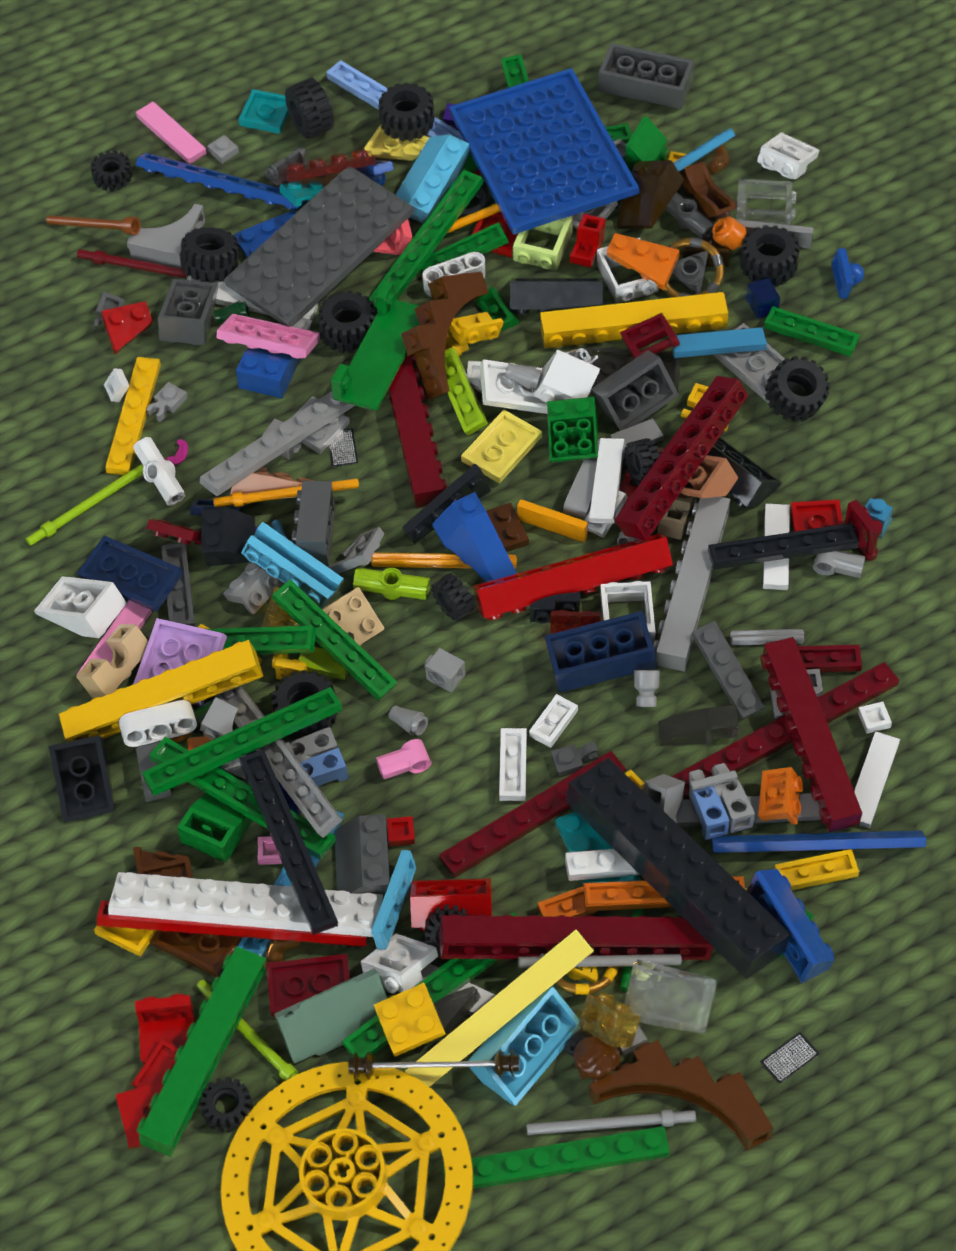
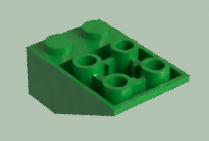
M595 397L547 401L550 463L598 458L599 431Z
M204 793L189 808L178 825L177 830L182 844L227 863L253 820L209 794Z

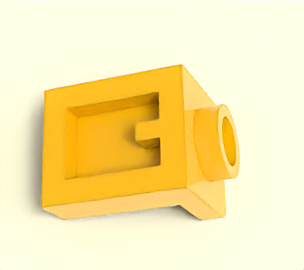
M275 654L272 661V668H275L276 679L282 680L284 676L289 678L292 672L296 671L299 674L302 673L301 670H307L306 663L298 659L290 660L288 654Z

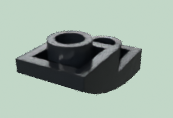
M580 592L552 595L531 603L530 622L543 624L555 622V614L567 616L580 614Z

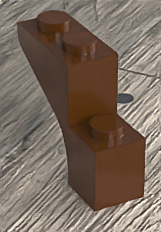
M705 161L679 171L684 178L682 186L685 195L693 194L698 210L711 221L731 215V210L737 209L734 200L713 182Z

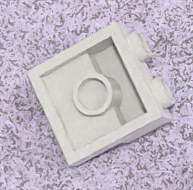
M780 133L761 146L757 162L764 168L780 172L783 177L796 180L806 172L807 165L818 157L819 149L784 133Z
M395 934L391 937L386 950L376 949L361 961L362 970L365 973L375 968L382 985L388 992L392 994L396 991L404 992L413 988L422 980L421 970L438 957L437 948Z

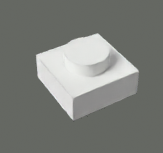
M114 368L104 386L110 400L120 402L123 395L127 392L129 384L122 369Z
M884 702L859 707L858 714L866 734L891 728L892 722Z

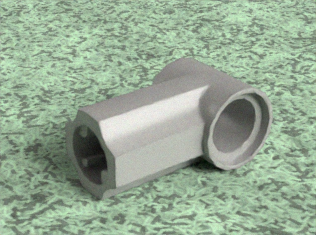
M843 551L816 554L813 569L818 574L826 576L836 572L861 578L865 556Z

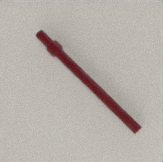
M78 249L77 258L92 260L95 264L104 265L107 263L186 279L188 277L182 268L109 255L105 251L100 250L93 252Z

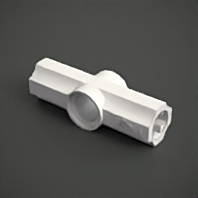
M145 437L137 441L133 448L144 466V478L148 482H154L168 506L181 502L185 494L175 478L174 464L169 460H164L151 437Z

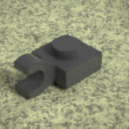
M590 742L577 750L575 744L551 751V757L558 776L562 777L575 773L583 768V763L598 759L596 753L598 750L595 742Z

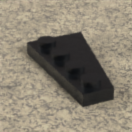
M476 464L472 465L402 527L407 537L413 543H416L434 530L432 526L434 521L454 501L474 492L480 499L491 492L482 470Z

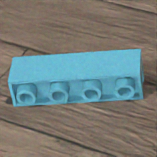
M264 522L259 525L255 534L251 535L241 552L250 562L256 563L266 570L270 576L279 579L284 584L291 579L321 609L325 607L344 579Z

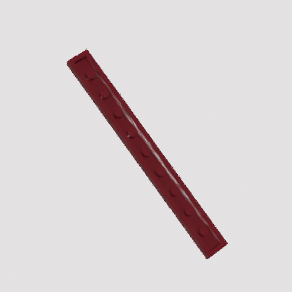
M883 662L818 697L827 723L898 686L899 679L889 666ZM785 715L671 776L685 782L683 798L689 799L690 785L688 779L691 771L702 770L705 778L712 776V767L725 763L729 771L735 770L737 773L793 743L792 734H788L786 731Z

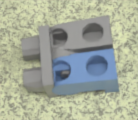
M330 727L299 738L291 743H285L318 787L336 779L339 782L349 779L345 762Z
M725 763L712 767L711 777L705 778L702 770H695L689 773V798L700 820L705 840L726 835L728 829L730 833L753 827L755 812L741 783L737 779L738 776L735 770L729 771Z

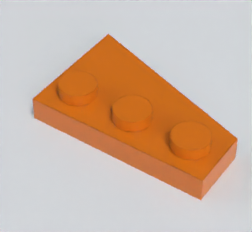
M615 233L607 249V256L624 267L637 271L645 280L648 281L650 279L655 282L658 288L664 291L680 256V250Z

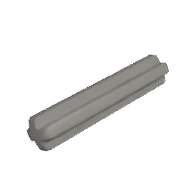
M803 629L732 630L729 635L731 645H761L794 637L796 644L804 642Z

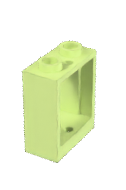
M573 216L532 228L533 230L559 235L553 250L524 244L530 229L518 233L513 245L514 261L557 271L573 232Z

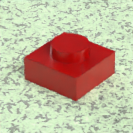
M413 816L387 818L389 847L415 844Z

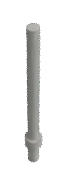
M540 954V957H519V968H530L546 954ZM681 954L587 956L575 967L681 965L682 960Z
M670 1109L661 1110V1113L533 1123L527 1124L528 1135L650 1125L673 1127L674 1123L696 1122L695 1110L673 1112Z

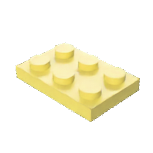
M503 410L461 455V461L470 467L476 464L484 475L500 484L542 438V431Z

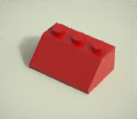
M491 878L412 881L410 894L411 928L425 931L426 919H429L431 911L435 913V908L439 906L441 910H444V905L448 904L449 909H453V905H457L459 912L464 908L466 915L492 916Z

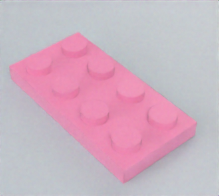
M232 314L217 329V339L224 340L229 344H244L251 349H267L270 353L274 354L285 353L293 358L300 359L306 358L318 344L320 333Z

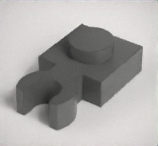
M103 291L95 312L99 317L96 318L93 329L97 330L99 324H104L101 316L103 310L121 307L124 305L125 299Z

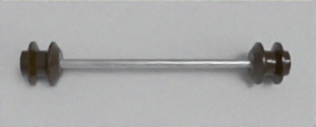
M499 1049L495 1055V1061L375 1063L374 1057L370 1052H367L365 1057H359L358 1053L354 1052V1057H350L348 1063L349 1074H354L355 1080L358 1079L360 1074H365L367 1080H370L375 1068L495 1066V1072L500 1078H502L504 1072H510L513 1078L515 1077V1072H520V1055H515L514 1049L511 1050L510 1055H504L502 1050Z

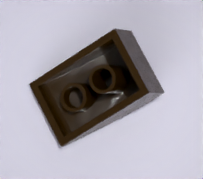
M671 160L638 161L634 165L631 174L639 187V194L622 200L617 222L619 229L653 228L684 181V178Z

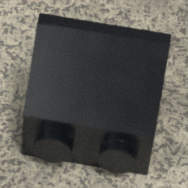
M226 507L202 510L201 553L207 566L250 562L241 552L247 540L256 532V519L254 516Z

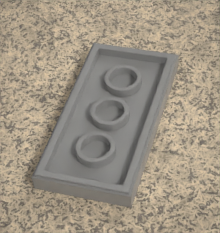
M743 323L734 330L750 328ZM768 343L766 350L713 355L767 403L770 402V400L765 398L767 380L777 365L782 363L785 358ZM787 382L789 389L793 393L802 387L798 383Z

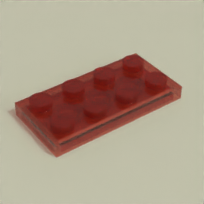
M358 149L352 151V155L349 156L343 155V153L330 156V160L324 161L322 158H315L309 160V164L292 163L287 165V169L282 170L284 179L288 182H294L341 172L349 167L355 169L376 164L375 155L365 151V149Z

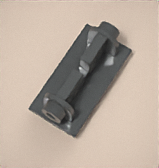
M295 148L292 153L287 155L286 159L282 158L275 164L269 165V169L263 175L278 187L280 183L288 181L309 167L311 163L304 157L306 155L304 148Z

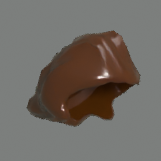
M598 1035L581 1038L575 1046L573 1054L575 1068H577L580 1078L584 1080L588 1077L596 1081L616 1071L620 1063V1051L617 1046H614L607 1038Z

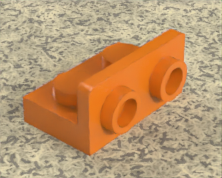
M792 767L762 771L758 817L761 821L787 818L791 825L798 824V815L801 814L800 792L803 791V781Z

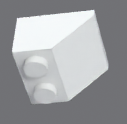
M557 349L541 370L533 396L544 402L585 398L588 396L600 368Z

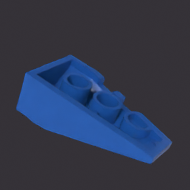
M475 492L454 501L432 524L443 546L448 550H452L465 565L468 564L485 582L517 574L486 510Z

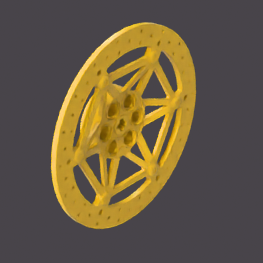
M340 1062L312 1068L281 1083L262 1098L246 1116L238 1128L225 1158L221 1183L222 1210L229 1235L237 1251H273L262 1238L264 1234L270 1231L276 1232L302 1251H320L283 1226L284 1223L314 1213L323 1215L329 1251H338L333 1221H348L339 1251H350L359 1219L364 1215L399 1228L401 1231L361 1251H384L411 1237L419 1242L412 1251H451L466 1222L473 1191L471 1155L466 1137L454 1113L430 1087L417 1078L395 1068H375L370 1080H367L365 1074H360L358 1079L355 1080L354 1074H349V1062ZM347 1090L346 1099L285 1128L277 1124L288 1112L311 1098L333 1091ZM368 1091L385 1094L406 1104L426 1122L430 1130L421 1135L370 1103L367 1100ZM345 1111L337 1129L328 1131L315 1140L294 1136L296 1133ZM364 1112L373 1115L409 1138L410 1141L376 1144L366 1133ZM355 1114L357 1130L347 1129ZM441 1134L445 1135L443 1138H439ZM262 1142H267L271 1145V1156L263 1211L252 1215L249 1199L251 1170ZM346 1143L353 1144V1147L348 1151L340 1150ZM290 1145L307 1148L302 1158ZM441 1150L445 1165V1189L438 1215L434 1223L430 1224L423 1217L429 1157L431 1153ZM410 1151L390 1165H386L382 1153ZM284 1152L299 1168L300 1182L274 1206L280 1153ZM327 1156L325 1162L321 1164L314 1163L317 1157ZM368 1158L376 1159V1162L371 1166L363 1165L364 1161ZM419 1158L415 1212L411 1213L388 1185V1178ZM346 1171L347 1176L341 1178L340 1173ZM316 1183L324 1184L320 1191H312L311 1188ZM364 1186H373V1189L370 1193H360L361 1189ZM302 1192L305 1193L309 1202L308 1205L282 1213ZM386 1196L404 1219L379 1210L376 1206ZM337 1199H347V1202L343 1206H334V1203ZM253 1227V1230L248 1231V1228ZM431 1236H435L434 1240H429Z

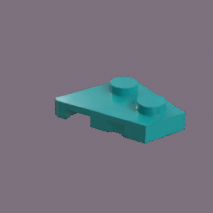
M289 181V184L280 183L279 192L295 207H299L302 200H307L308 203L324 186L317 181H310L309 184Z

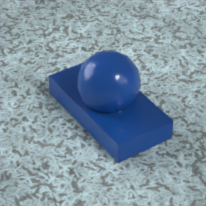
M370 160L352 166L381 186H384L386 182L384 172L394 170L391 161Z
M838 248L831 266L839 298L847 299L853 285H857L863 280L864 270L860 264L849 263L846 249Z

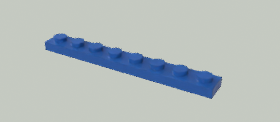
M149 153L137 157L136 166L143 167L144 171L147 172L158 171L164 173L166 177L184 178V181L188 183L199 182L203 183L207 188H222L224 192L229 194L240 193L244 194V197L248 199H263L267 204H282L289 210H298L307 204V200H302L301 206L295 207L279 192L280 188Z

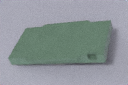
M374 968L275 1013L274 1015L293 1063L295 1064L315 1054L321 1056L343 1046L342 1041L377 1015L374 1004L387 999L379 974Z

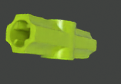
M357 568L354 574L353 589L359 587L361 591L381 593L389 600H395L401 596L426 600L429 595L430 578L401 574L396 568H387L384 571Z

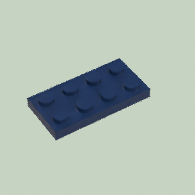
M107 536L102 537L77 572L81 579L113 582L123 598L155 612L158 611L184 574L181 568Z

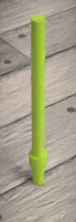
M143 464L55 520L42 524L40 526L41 529L26 537L27 543L32 546L45 537H51L57 533V529L143 475Z
M203 979L197 983L196 988L209 1000L212 994L211 986ZM241 1019L237 1029L279 1071V1076L284 1081L299 1073L292 1064H287Z

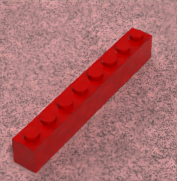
M659 533L650 536L647 540H634L474 585L473 589L480 615L488 618V620L501 618L502 613L509 611L512 613L523 612L531 603L548 596L580 591L582 593H590L597 590L596 587L601 586V584H608L610 582L620 583L619 580L626 578L636 580L642 578L643 573L651 571L654 574L664 572L666 567L672 566L673 563L667 537Z

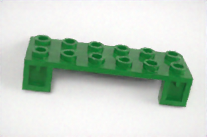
M384 281L376 296L377 315L349 366L339 364L331 379L333 400L377 411L407 355L401 333L415 326H420L415 312V308L419 307V305L396 300L393 283Z

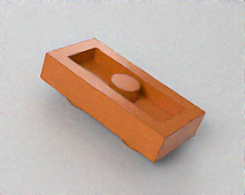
M583 886L537 903L541 916L564 915L567 917H584L597 912L585 910Z

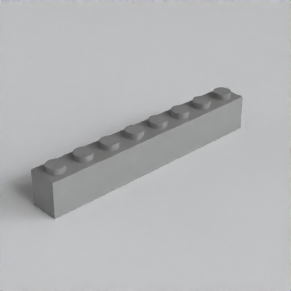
M700 498L699 502L695 501L692 516H695L694 521H689L687 528L689 539L688 541H683L681 554L684 557L683 560H678L675 574H678L677 580H672L670 594H673L672 599L666 600L664 614H667L666 620L660 621L658 634L661 635L660 641L655 640L653 646L657 666L683 672L686 670L694 641L691 634L698 627L713 573L708 545L721 543L729 515V498Z

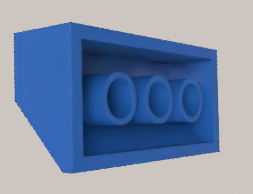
M778 869L756 872L748 886L747 892L791 933L784 955L801 983L829 970L835 961L834 953L827 943L824 944L819 936L820 932L816 923L810 921L807 917L802 901L792 893L787 877L782 876Z

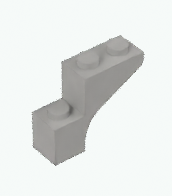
M215 697L201 723L200 731L210 740L232 732L238 708ZM239 758L218 767L248 784Z

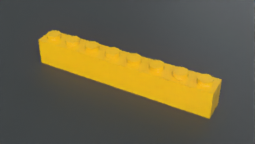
M724 292L540 312V327L544 349L622 340L620 332L660 313L664 315L675 334L727 328L728 309Z
M249 640L238 642L232 647L212 652L206 657L189 661L175 669L165 670L157 676L142 679L134 685L119 688L111 694L96 697L80 706L70 707L67 711L59 713L65 740L70 742L98 735L107 738L121 732L119 720L127 713L178 700H186L192 705L264 677L257 653Z

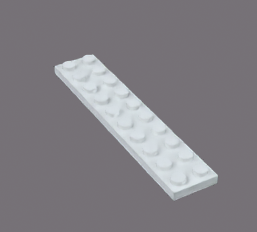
M118 872L108 905L109 915L311 932L292 886ZM325 890L337 917L338 926L320 933L373 937L371 931L383 901L382 894Z

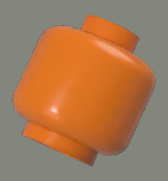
M732 217L719 219L712 229L714 241L722 247L730 249V251L741 247L746 236L745 226Z

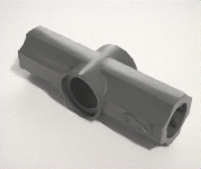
M676 192L665 210L677 219V225L680 228L690 229L701 239L709 240L712 238V229L715 223L697 209L695 201L684 199Z

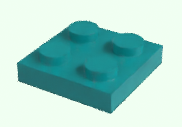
M253 89L238 119L239 126L281 134L289 116L285 95Z

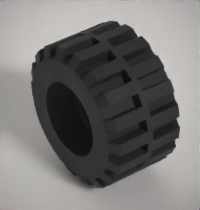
M308 78L286 88L285 100L289 115L296 129L304 138L310 139L333 129L334 115L330 101L316 79Z
M406 82L402 85L398 83L395 84V87L390 86L387 88V91L381 94L378 104L381 129L384 130L387 136L391 135L393 139L399 138V141H414V138H422V135H427L429 129L433 128V97H431L429 91H426L425 87H418L416 83L409 84V82Z
M763 225V228L756 227L754 231H749L743 239L740 266L743 274L749 276L750 281H757L758 285L766 284V286H771V284H775L778 286L781 285V282H788L789 277L792 278L795 275V271H797L799 257L798 240L794 238L792 232H787L786 228L780 229L776 225H773V227Z
M200 227V229H193L192 232L186 233L181 243L182 270L185 271L187 276H191L192 279L200 280L201 282L224 281L238 267L239 244L237 238L231 232L215 227Z
M340 291L337 292V295H330L329 300L325 299L322 302V306L319 307L318 314L320 336L325 345H330V349H338L341 353H344V351L354 353L353 350H358L376 317L374 303L369 301V297L366 295L362 296V293H352V291H347V293ZM344 321H353L350 323H342Z
M793 356L791 360L786 358L777 365L765 386V391H767L765 398L770 400L768 406L770 409H775L774 413L777 416L781 414L783 415L782 419L788 420V418H791L792 422H797L799 418L801 421H805L808 417H813L826 401L829 395L830 383L826 382L828 375L822 373L824 370L822 366L817 367L815 365L816 361L811 360L809 362L807 357L802 356L801 359H798V356ZM787 382L800 384L805 389L807 396L794 394L789 389Z
M301 670L302 673L299 674L296 671L292 672L289 678L284 676L282 683L278 682L275 686L276 691L272 693L273 711L276 712L329 687L335 693L331 681H327L326 676L323 674L318 676V672L315 671L307 673V670ZM338 713L287 736L291 738L297 736V739L327 727L332 728L331 723L335 724Z

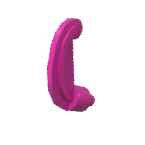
M181 439L177 441V445L180 447L175 456L164 459L171 461L174 466L181 464L188 454V445L186 441Z

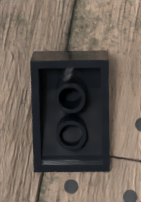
M98 735L48 746L64 823L115 812L109 763L102 736Z

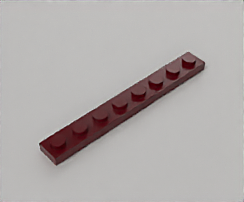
M609 751L439 854V859L452 877L456 878L571 808L566 803L569 782L607 758L624 773H626V768L615 754Z

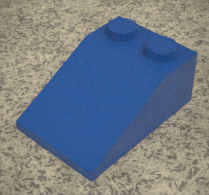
M248 348L236 369L238 386L240 389L283 399L300 359L293 358L285 353H270L267 349Z

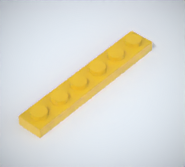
M137 357L105 467L108 474L125 475L132 470L136 456L133 446L141 438L147 417L146 409L150 405L161 367L160 359Z

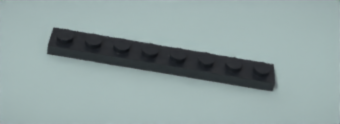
M265 750L239 757L240 765L312 935L337 927V917Z

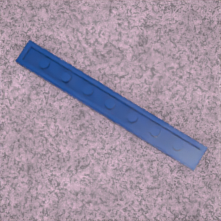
M922 830L740 835L711 838V847L714 853L913 848L926 846V836Z

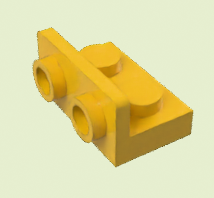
M487 312L454 318L449 331L459 346L469 343L473 344L483 340L498 338L504 321L501 318L492 320Z

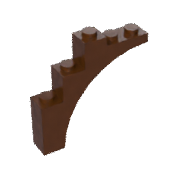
M482 271L442 276L429 283L428 286L433 301L415 308L420 326H415L401 333L407 356L415 355L428 400L450 392L445 371L446 338L455 315L465 303L488 294Z
M658 1040L639 1045L633 1051V1064L625 1063L616 1072L603 1076L596 1081L593 1080L589 1084V1097L594 1105L614 1097L631 1094H660L679 1098L697 1105L724 1123L736 1135L747 1151L772 1138L773 1126L740 1071L733 1075L730 1073L725 1074L717 1080V1083H714L699 1055L692 1059H682L674 1067Z

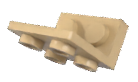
M359 587L351 590L322 609L359 645L384 630V626Z

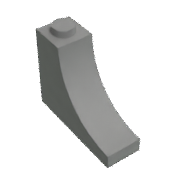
M194 204L184 217L172 224L158 228H140V232L137 235H130L127 247L130 249L131 258L182 268V238L185 237L186 233L192 232L193 229L203 227L205 222L203 205Z

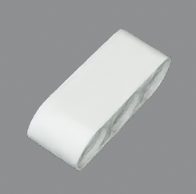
M472 252L425 269L423 272L424 293L432 297L428 284L442 276L482 271L485 278L484 256L479 252Z
M178 700L127 713L120 718L119 726L125 745L137 747L161 741L164 737L173 738L191 733L197 727V722L191 703L186 700Z

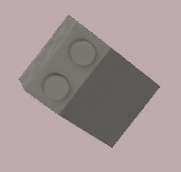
M173 279L158 316L159 340L171 343L180 342L192 345H205L210 331L218 283Z

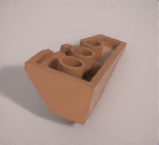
M658 448L657 453L661 454L664 451V449ZM706 455L681 493L698 498L726 496L737 481L738 476L726 458Z
M261 467L232 486L230 496L236 492L247 494L302 486L303 481L315 480L298 477L296 481L292 480V476L288 475V473L275 472L274 474H269L267 468Z

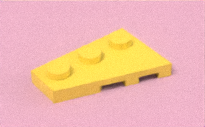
M380 125L363 149V156L413 161V159H417L429 137L422 135V138H414V141H399V138L393 139L391 135L387 136Z

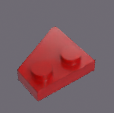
M146 301L103 310L101 313L114 354L119 353L121 348L136 339L138 334L147 330L153 323Z

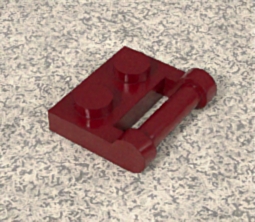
M662 313L620 332L623 342L634 359L647 350L657 354L670 347L680 346L678 337ZM667 336V339L639 351V349Z
M855 499L848 503L844 524L853 523L859 541L858 548L856 549L862 556H865V560L872 561L876 559L878 554L876 546L878 536L882 533L883 525L880 521L873 520L868 509Z
M163 519L148 520L146 529L153 530L155 536L168 538L171 535L177 537V542L190 545L191 541H195V544L201 545V530L173 524Z

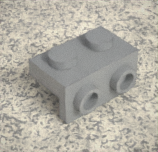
M251 562L245 567V571L231 582L229 588L223 594L228 601L244 604L250 614H255L283 582L270 576L262 567Z

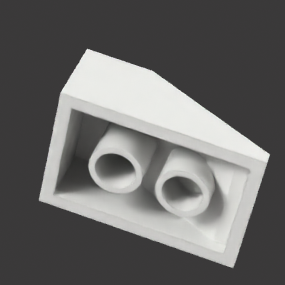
M62 576L34 612L81 636L100 638L113 620L120 614L127 602L113 582Z

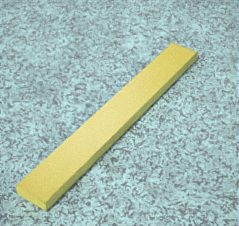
M575 930L416 1062L463 1060L594 950L581 934ZM453 1067L408 1068L405 1072L430 1087Z

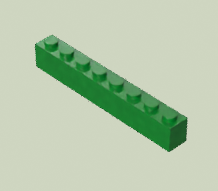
M236 946L232 955L228 954L222 967L224 971L221 977L216 976L211 986L212 994L209 1000L204 999L199 1009L200 1017L197 1023L192 1022L187 1032L188 1040L185 1046L181 1045L178 1048L174 1059L176 1063L173 1069L166 1071L162 1081L164 1086L160 1094H154L150 1103L151 1111L148 1117H143L138 1125L137 1133H139L140 1145L166 1156H172L203 1095V1090L206 1089L266 972L265 957Z

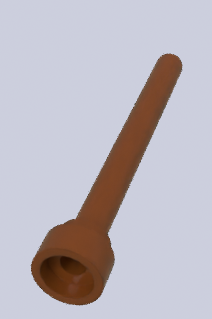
M64 216L46 217V223L50 225L119 229L127 235H137L141 228L138 217H126L122 221Z

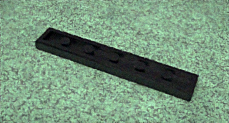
M853 523L710 544L708 545V553L713 570L858 548L859 541Z

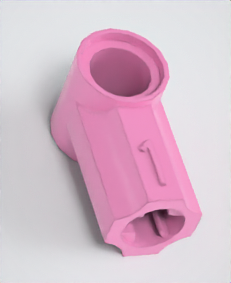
M420 739L410 740L400 750L376 757L379 772L383 779L408 771L411 773H421L431 766L428 753Z

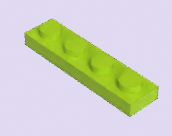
M451 347L445 351L444 356L446 377L450 390L448 396L464 433L469 436L488 425V422L459 355Z

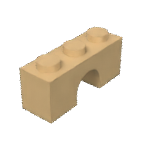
M120 624L106 640V643L112 650L110 664L106 659H90L76 675L92 698L103 697L113 693L123 680L131 675L133 668L142 661L148 640L136 624Z

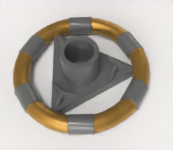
M684 238L669 245L668 247L674 249L690 246L705 250L704 252L678 260L672 274L695 293L694 295L715 293L721 285L724 276V263L717 249L703 239ZM709 253L716 268L715 277L712 283L701 292ZM669 281L664 290L671 298L692 296L691 294L677 292L671 287Z

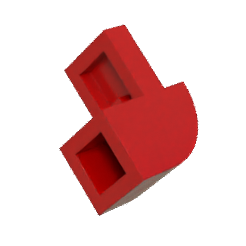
M588 214L583 215L577 228V242L570 254L569 263L592 267L594 261L597 260V249L602 248L605 234V218Z

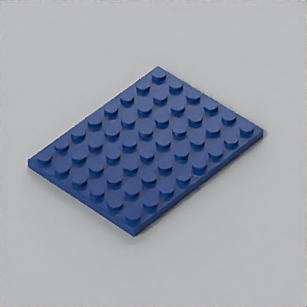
M572 68L449 107L450 114L465 142L469 143V151L513 235L639 194V187Z

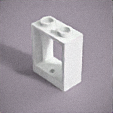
M609 246L597 249V267L615 303L629 301L658 292L657 284L650 279L647 281L642 278L618 285L610 268L621 264L607 256Z
M634 581L631 583L610 582L608 584H601L602 621L609 619L608 603L644 601L646 624L652 644L654 645L655 622L651 582Z

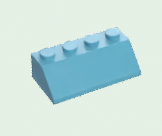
M452 135L429 137L396 193V196L413 206L414 213L409 217L410 219L421 224L425 223L453 185L469 158V143Z
M551 986L485 1040L468 1060L495 1061V1055L499 1049L502 1050L504 1055H510L511 1050L514 1049L515 1055H520V1072H515L514 1078L510 1072H504L502 1078H500L495 1072V1066L470 1067V1069L483 1084L510 1104L516 1106L564 1049L567 1040L580 1030L583 1023L555 988Z

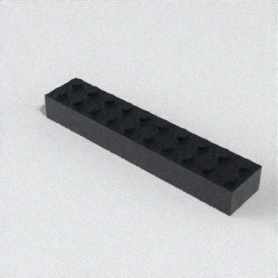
M609 758L569 782L566 803L746 980L786 952L791 933Z

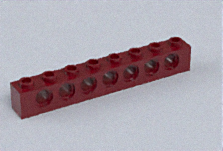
M722 376L715 377L615 518V522L625 536L647 540L749 396L739 379Z

